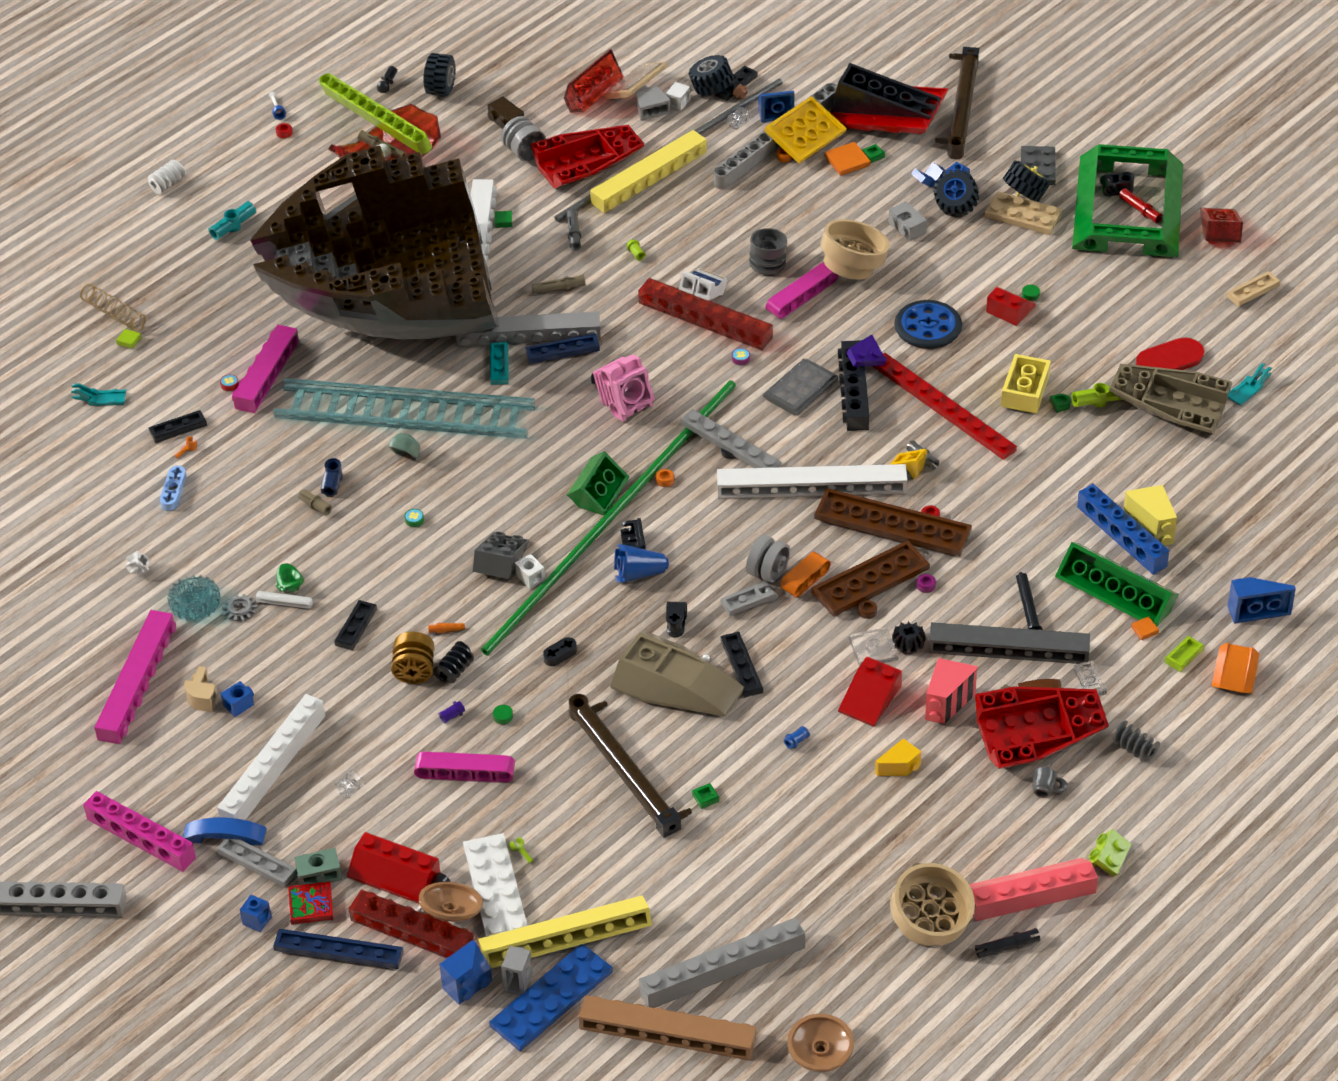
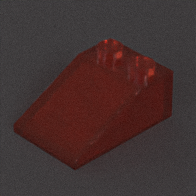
M1200 208L1203 237L1208 243L1218 244V242H1225L1229 245H1235L1236 242L1241 243L1243 221L1236 209Z

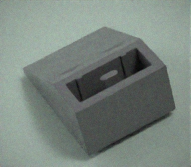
M493 532L475 549L472 572L510 579L516 572L515 562L523 557L529 540L523 539L520 535L509 536L505 535L504 532Z

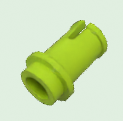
M631 239L627 242V250L634 255L637 261L645 258L646 254L640 247L639 241Z

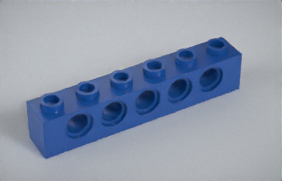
M1094 483L1079 491L1077 508L1152 575L1168 566L1170 550Z

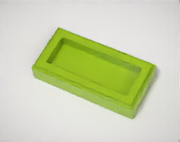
M1188 635L1165 657L1164 663L1181 672L1204 650L1205 645Z

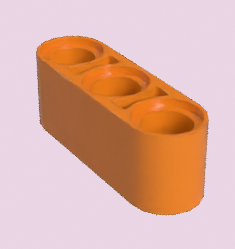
M815 551L811 552L782 578L780 588L796 598L801 596L827 573L831 562Z

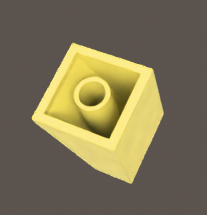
M1163 485L1126 491L1124 511L1164 546L1174 544L1177 516Z

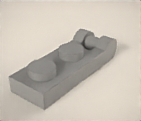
M765 581L721 598V605L727 614L732 616L766 602H775L778 599V595L772 590L770 583Z

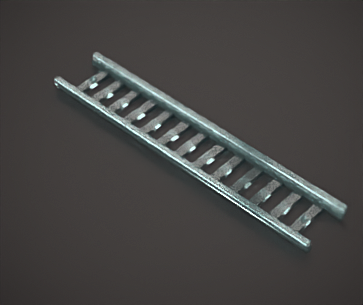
M284 378V391L296 392L292 408H274L273 412L275 418L528 439L527 429L515 427L520 410H535V398ZM314 393L309 411L300 410L304 394ZM322 395H332L327 412H317ZM340 396H350L345 414L335 413ZM358 397L367 398L363 415H353ZM376 398L385 399L381 417L371 416ZM394 400H403L399 418H389ZM412 401L421 402L417 420L407 419ZM430 403H439L435 421L425 420ZM448 404L457 405L453 423L443 422ZM465 406H475L471 424L461 423ZM484 407L493 408L489 426L479 425ZM501 409H511L507 427L497 426Z

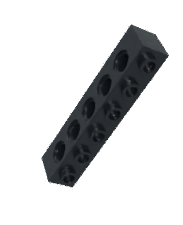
M861 340L841 341V348H838V359H841L838 363L839 372H842V374H839L840 385H843L840 387L841 397H844L841 400L842 410H845L842 413L843 423H846L847 431L869 430L865 366L854 367L847 355L849 348Z

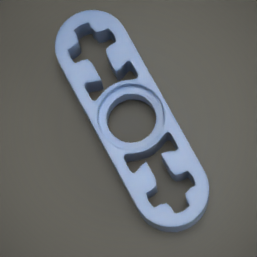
M173 466L168 471L160 496L163 510L172 511L179 504L187 478L185 468L182 466ZM172 486L178 487L175 490H169V488Z

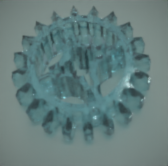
M193 574L191 578L185 576L184 580L178 579V584L173 583V587L169 589L167 599L169 608L174 616H178L179 619L185 618L186 621L190 619L196 621L197 618L203 620L204 616L210 617V612L215 613L216 608L219 607L221 596L219 587L214 580H210L209 577L203 578L202 575L195 577Z

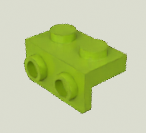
M1111 829L1107 833L1103 832L1098 836L1096 840L1097 846L1091 851L1088 858H1090L1089 861H1091L1093 867L1097 865L1114 877L1118 874L1132 843L1114 829Z

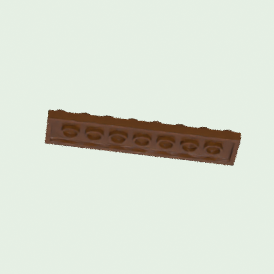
M829 488L826 489L814 514V519L901 542L908 540L912 545L959 557L972 531V525Z

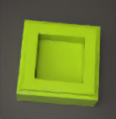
M124 329L116 339L117 345L133 349L141 339V333Z

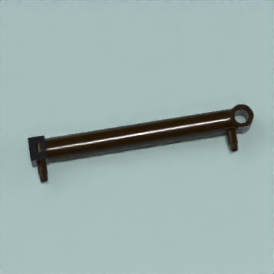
M963 46L962 54H949V59L962 61L949 138H935V143L948 145L947 155L951 159H961L964 156L975 78L979 63L980 48Z
M584 694L572 695L569 698L570 718L578 722L656 823V829L661 836L665 838L681 830V820L692 814V810L688 808L677 812L674 807L670 808L596 714L608 706L607 702L603 701L590 706L589 700Z

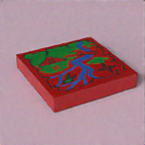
M330 881L288 887L291 925L334 920Z

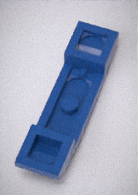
M214 817L199 819L186 824L182 837L192 843H202L204 838L241 839L250 845L263 846L267 828L247 820Z

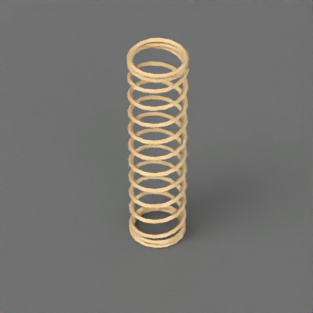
M92 283L84 285L81 289L80 298L83 301H86L134 331H139L144 327L146 316L143 313L137 312L136 309H132L131 306H127L126 303H122L121 300H117L116 297H112L111 294H107L101 288L97 289V286ZM90 285H92V286L87 290V292H86V297H85V299H84V298H83V292H84L85 288L88 287V286H90ZM93 287L92 294L87 298L88 291ZM97 290H100L101 292L96 297L95 302L92 303V299L97 294ZM102 293H105L106 295L101 300L100 305L97 306V302L100 300ZM107 296H110L111 298L107 301L105 308H102ZM112 299H115L116 301L112 304L110 311H107L106 308L111 304ZM117 302H120L121 304L117 307L115 314H112L111 311L115 308ZM124 304L125 308L122 310L120 316L117 317L116 314L120 311L122 305ZM127 307H129L130 311L127 313L125 319L122 320L121 317L125 314ZM132 310H134L135 314L131 317L130 322L127 323L126 320L130 317ZM138 316H140V319L136 324L138 325L143 316L144 319L142 325L138 329H134L133 327L136 326H133L135 319Z

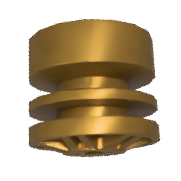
M405 632L395 638L393 642L391 672L396 679L408 684H419L430 679L433 673L435 651L434 641L431 637L420 632Z

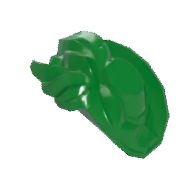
M289 563L281 564L277 569V585L275 586L283 593L285 590L288 593L290 591L295 592L304 583V578L293 565Z

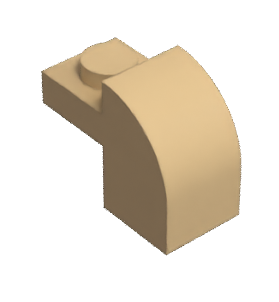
M198 666L197 672L192 675L191 681L185 680L184 682L187 701L194 709L213 712L218 699L216 684L208 683L209 678L206 667Z

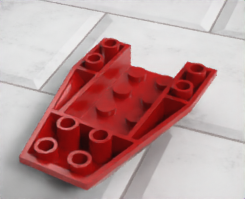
M628 124L556 135L532 143L531 149L538 170L555 189L614 167L644 147L645 143Z
M1013 686L975 694L979 730L988 758L998 769L1039 761L1109 727L1097 689Z

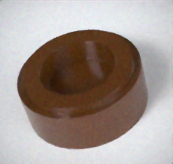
M863 600L858 604V615L860 617L870 619L876 616L877 604L874 601Z

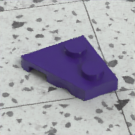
M869 335L847 351V355L854 367L884 366L887 361L873 335Z

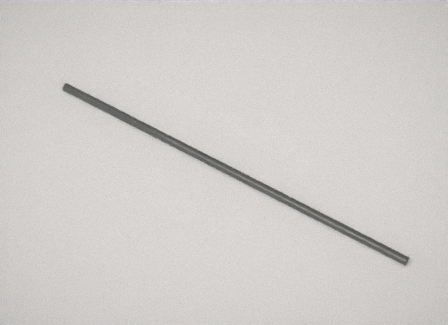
M778 78L694 131L702 134L757 100L760 94H767L783 83L782 80ZM590 195L554 216L555 220L559 222L567 217L568 210L574 209L577 211L590 203Z

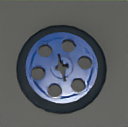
M919 300L904 306L896 315L894 325L899 337L905 342L919 348L930 349L952 343L962 330V319L958 312L946 303L936 300ZM926 310H931V311H933V312H932V313H925L924 311H926ZM909 316H916L917 318L910 319ZM940 317H947L949 319L942 320ZM910 328H915V329H917V330H916V331H909L908 329H910ZM941 329H947L948 331H947V332H941V331H939V330H941ZM924 335H931L933 337L926 338Z

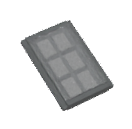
M803 358L763 394V397L794 416H798L838 380V377L809 359Z

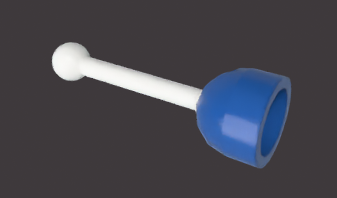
M270 92L269 97L272 98L275 105L272 110L273 117L277 120H282L286 116L285 108L277 104L276 94Z

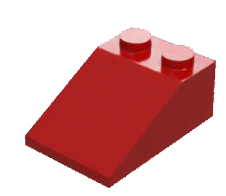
M866 656L857 669L838 712L874 727L902 687V670Z

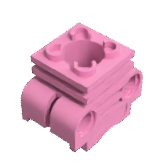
M633 354L621 357L593 372L601 403L607 407L609 406L610 411L617 419L624 422L627 417L635 414L634 410L639 412L646 407L653 406L652 401L655 398L649 384L648 372L642 366L639 357Z

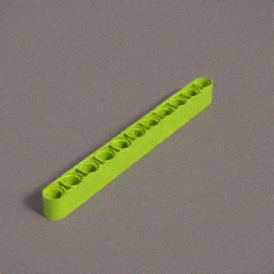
M326 73L319 78V83L327 96L414 151L426 154L432 149V145L424 131L334 75Z

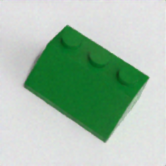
M603 451L590 458L567 493V496L579 508L605 515L629 479V476Z

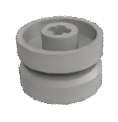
M764 534L761 535L749 552L746 563L747 573L757 578L762 576V579L769 583H776L787 567L790 558V546L781 541L775 542L773 538Z

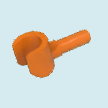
M192 436L187 437L186 446L176 453L175 457L178 459L188 450H196L197 440L193 441Z

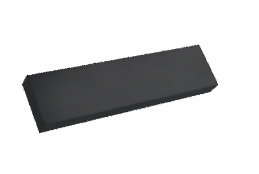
M740 632L720 636V641L735 677L744 686V691L742 692L744 698L762 694V684Z

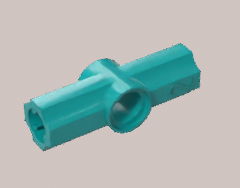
M247 201L237 209L226 210L224 218L208 228L209 234L217 241L228 232L239 231L241 223L257 213L253 203Z

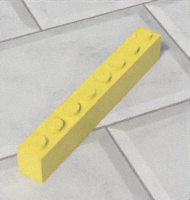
M694 130L688 132L590 190L591 204L603 213L608 212L707 153V139Z
M642 895L478 939L480 950L491 968L502 966L510 946L523 947L526 950H530L531 958L649 927L652 926L649 906Z

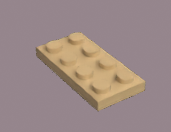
M997 191L985 211V218L1051 235L1062 215L1063 209Z

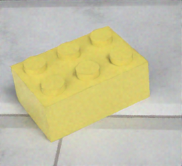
M1015 354L1002 390L1001 407L1037 414L1050 377L1051 361Z

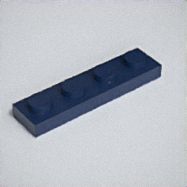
M596 334L527 346L525 351L529 364L597 352L600 351V346Z

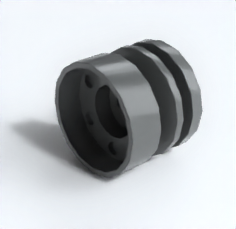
M772 228L756 230L750 238V267L762 274H775L782 271L786 265V235Z

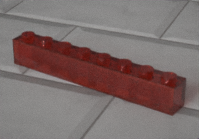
M648 278L638 290L639 304L763 351L773 338V324L697 297L694 294L684 292L652 278Z

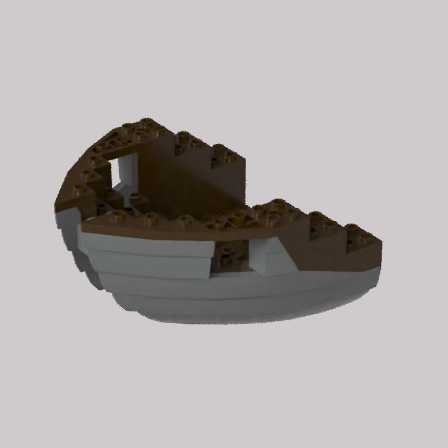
M380 145L346 154L313 176L281 203L250 239L256 253L265 260L253 264L259 278L266 282L269 288L275 294L280 295L290 306L299 309L306 315L339 328L373 337L431 339L466 335L499 327L497 312L490 292L492 286L488 266L481 246L483 243L481 231L459 158L425 167L420 152L386 161ZM352 183L355 195L326 215L319 191Z

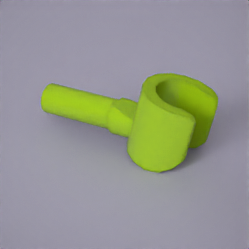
M520 837L515 839L519 846H516L511 841L509 843L510 849L515 852L519 851L528 863H531L533 859L523 847L524 840Z

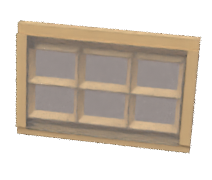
M656 62L639 65L608 89L603 97L606 99L630 97L667 68V63Z

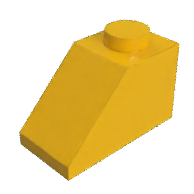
M903 738L875 761V774L877 776H907L920 767L922 751Z

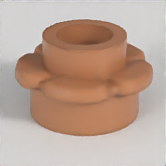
M739 84L734 89L733 95L737 100L745 98L748 93L746 90L747 86Z

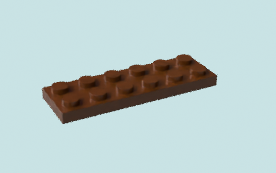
M907 540L813 586L812 594L834 617L858 605L863 600H868L929 570L930 563Z

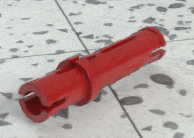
M1127 189L1121 190L1119 198L1126 201L1129 205L1140 211L1142 216L1148 217L1154 223L1158 224L1161 222L1163 215L1156 211L1151 204L1145 203Z

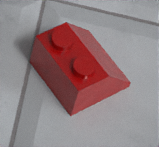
M996 287L987 296L986 312L1017 326L1036 306V303Z

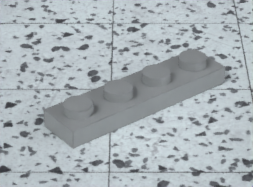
M225 839L217 848L219 855L284 888L297 874L295 867L240 839Z

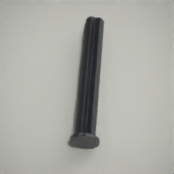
M1019 572L1016 575V580L1028 629L1043 630L1042 626L1039 625L1028 576L1026 573Z

